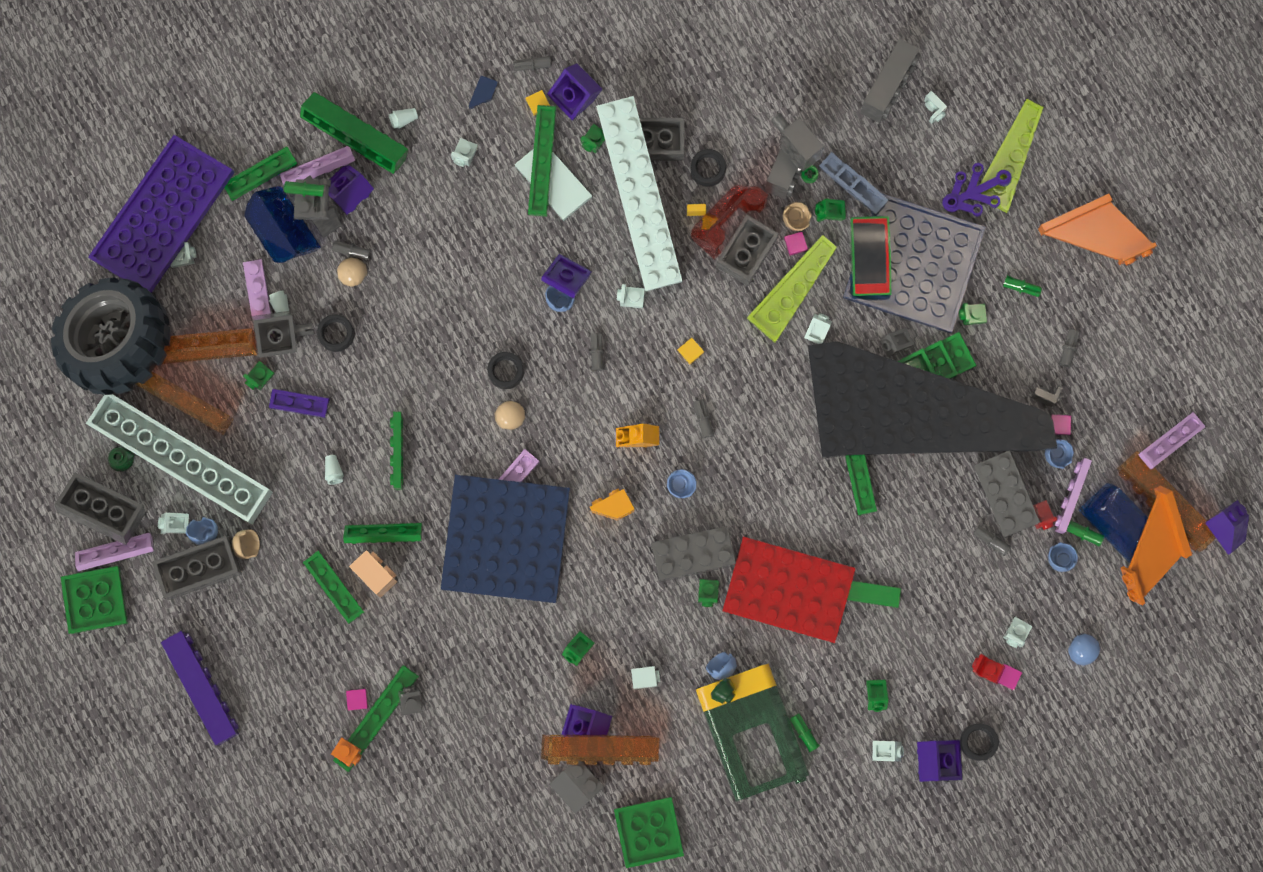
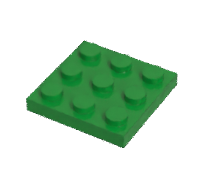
M119 566L60 577L68 634L128 624Z
M672 797L614 809L626 868L684 856Z

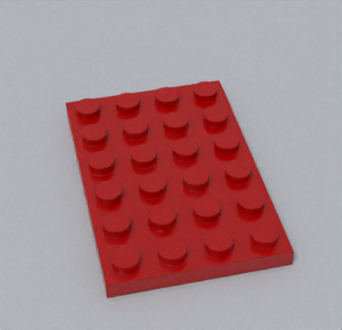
M743 537L722 611L835 643L856 568Z

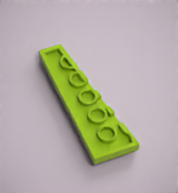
M1026 99L980 183L982 184L995 178L1001 170L1010 172L1012 181L1008 186L997 185L980 193L990 197L993 195L1000 198V206L997 208L1006 213L1010 208L1043 110L1042 106L1029 99ZM1005 174L1000 176V179L1005 180L1007 178V175ZM993 199L991 203L995 205L998 203V200Z
M822 235L751 312L747 319L776 343L837 247Z

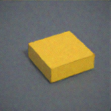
M542 90L525 98L533 115H537V105L550 106Z
M706 204L687 205V216L706 215Z
M693 338L677 349L689 365L704 353Z

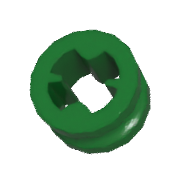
M811 165L804 172L802 171V180L809 184L815 182L819 174L818 169ZM808 170H812V173H815V175H812V178H807L808 175L805 176Z

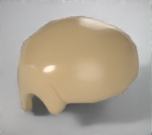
M792 202L785 207L783 221L786 227L794 231H802L809 227L812 215L805 204L802 202Z
M352 257L345 259L338 266V279L344 285L350 287L359 285L367 276V267L360 259Z
M514 401L502 403L495 412V421L502 429H516L523 424L525 419L524 408Z
M254 530L237 532L232 540L234 554L240 559H249L258 555L260 549L258 534Z

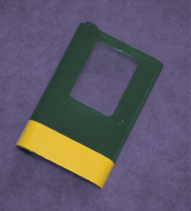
M769 663L728 678L736 689L734 691L736 696L730 703L725 702L722 704L711 699V692L722 680L696 689L735 801L795 781L796 784L807 781L806 776H809ZM767 723L770 725L786 769V775L752 787L748 782L733 736Z

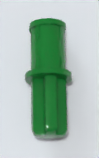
M290 181L284 183L285 193L301 194L303 197L305 195L323 197L324 185L309 184L306 181L304 183Z
M1008 275L1003 287L1018 291L1019 294L1024 292L1039 297L1042 291L1040 286L1027 283L1025 279L1020 280Z
M1071 520L1066 530L1080 537L1082 541L1087 540L1097 546H1100L1104 539V535L1090 530L1089 526L1084 527Z
M800 714L793 716L790 721L799 734L798 738L801 737L810 753L820 745L811 733L812 729L808 728Z

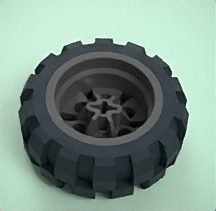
M104 278L99 279V283L96 285L88 283L79 288V294L73 299L69 296L61 306L63 312L60 317L55 316L52 325V332L55 336L51 337V347L58 368L83 390H90L93 394L112 395L113 391L116 394H122L134 390L133 385L138 382L144 384L153 376L151 372L156 365L161 367L167 356L164 348L165 346H170L171 330L168 326L169 317L164 306L159 303L158 299L147 288H143L139 283L129 279Z

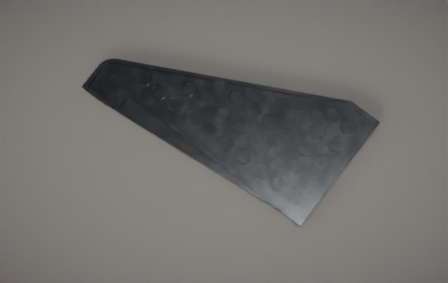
M838 341L808 345L822 459L847 455L1024 452L1057 449L1053 419L1047 412Z

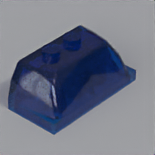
M281 186L256 191L251 196L246 205L244 216L275 263H284L296 257L317 252L321 248L304 220L294 218V205Z
M1106 483L1078 511L1101 535H1104V538L1130 564L1148 517L1119 487Z

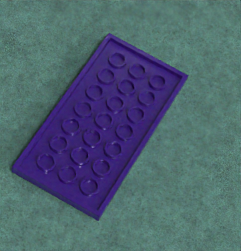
M173 135L88 258L119 278L137 282L152 293L184 247V243L188 241L235 172L176 135Z

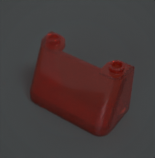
M734 185L692 228L691 237L693 241L715 260L721 254L719 246L725 239V233L720 227L739 208L745 214L749 211H757L760 214L766 208L768 194L757 186Z

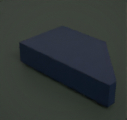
M480 76L469 103V109L492 101L499 84L498 81Z

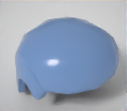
M548 286L545 292L546 303L552 310L565 312L573 307L575 298L566 295L552 286Z
M1056 439L1057 449L1045 450V459L1051 466L1063 469L1072 463L1073 447L1067 440Z
M676 470L667 479V488L670 494L677 498L690 497L696 490L697 481L688 470Z
M202 517L201 521L192 520L186 528V534L193 543L201 545L216 539L218 526L214 520Z
M1062 542L1051 546L1048 554L1049 564L1056 571L1067 572L1077 564V551L1071 545Z
M1080 634L1076 636L1068 648L1070 658L1076 664L1082 666L1091 664L1099 656V642L1092 635Z
M722 652L709 661L706 670L714 679L723 680L724 678H729L737 667L736 659L731 653L728 655Z

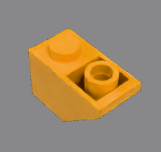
M637 424L616 428V447H651L659 445V426Z
M619 489L613 490L609 493V497L604 500L602 497L598 498L590 506L592 513L614 520H620L635 512L624 489L621 491Z

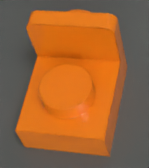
M341 737L331 755L345 763L348 767H352L353 764L356 766L360 761L362 750Z

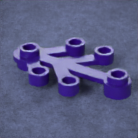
M975 163L972 167L973 174L968 188L962 194H960L962 184L966 182L967 176L962 171L957 172L952 193L946 195L943 199L944 209L948 212H956L960 209L978 217L983 214V207L980 204L972 206L964 203V201L972 199L988 204L992 208L999 207L1000 198L993 195L990 197L980 193L997 185L1008 186L1012 181L1010 172L1001 170L995 178L977 186L980 175L984 172V167L981 163ZM981 167L982 170L980 172H976L975 168ZM1005 174L1007 175V178L1005 180L1000 179V176ZM959 175L964 176L963 180H958L957 178ZM997 199L998 203L993 205L991 201ZM955 200L954 205H949L948 202ZM978 207L981 209V211L979 213H975L974 209Z

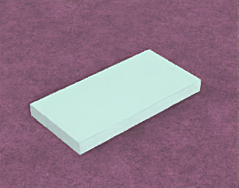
M533 150L515 164V167L530 184ZM553 152L548 204L564 221L591 199L592 195Z

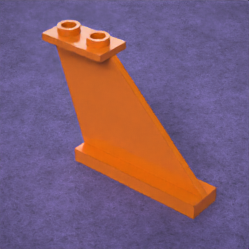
M1110 194L1043 223L1038 228L1041 236L1047 235L1118 260L1119 266L1124 263L1126 266L1136 261L1135 258L1141 255L1143 258L1153 253L1152 250L1157 246L1156 243H1152L1111 203L1112 198Z
M1161 485L1154 489L1156 500L1129 568L1121 567L1122 580L1126 584L1129 599L1142 606L1145 604L1144 597L1181 556L1187 559L1192 555L1173 491Z

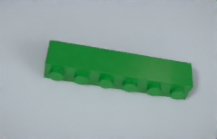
M313 92L301 105L300 118L392 174L405 162L408 148L394 141L388 135L376 130L370 124L358 119L355 115L343 110L340 106L330 102L324 96Z

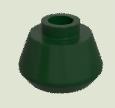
M123 446L114 447L108 454L109 466L118 472L128 470L134 462L133 452Z
M724 678L711 692V699L722 704L725 702L730 703L736 696L734 694L736 689L731 680Z

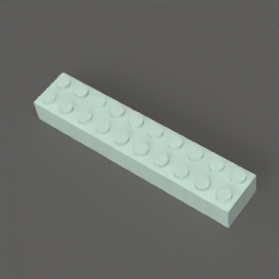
M631 96L598 105L596 107L645 292L681 283L682 278L634 97Z
M113 394L103 396L86 422L93 429L252 525L273 493L270 489Z

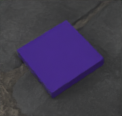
M559 254L543 274L541 281L575 298L592 272Z

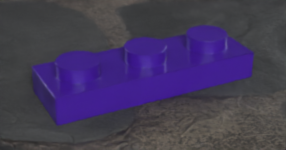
M272 389L269 408L326 418L330 399Z

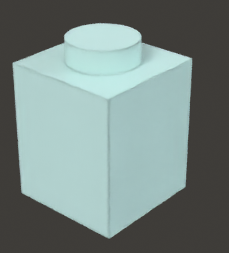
M655 666L631 669L633 689L657 687V682H660L659 670L655 671Z

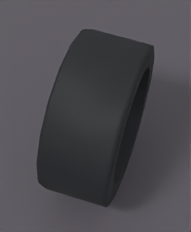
M703 149L697 152L691 161L693 180L705 187H712L723 180L726 173L724 157L713 149ZM710 157L718 162L719 172L715 177L704 178L698 173L697 165L701 159Z
M338 314L329 315L319 323L317 337L322 346L327 350L341 352L353 343L355 336L354 328L344 316ZM338 322L345 326L347 335L343 342L332 344L326 340L325 329L331 323Z
M511 352L497 353L488 363L487 372L489 379L493 385L500 389L514 388L523 379V364L519 357ZM501 360H510L516 365V376L510 381H501L495 376V366Z
M983 723L972 724L965 728L961 734V750L972 760H987L994 756L998 750V735L989 725ZM977 730L987 733L991 740L990 748L982 754L974 753L968 746L970 734Z

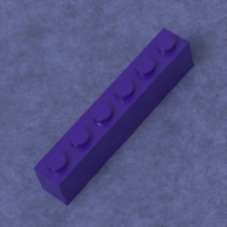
M180 631L160 642L214 744L219 746L239 734L237 729L240 727L235 718L231 719L228 713L230 708L226 701L222 702L219 696L221 694L217 684L213 685L210 680L212 677L210 670L202 665V655L198 650H194L192 646L194 641L191 635Z

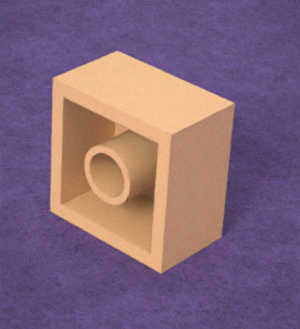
M366 550L349 567L381 598L397 583L395 580L397 575L387 565L385 567L381 565L383 561L376 553L372 552L370 554Z

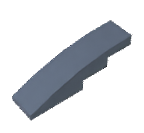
M832 152L819 165V168L874 214H877L888 202V199L864 177L857 174Z

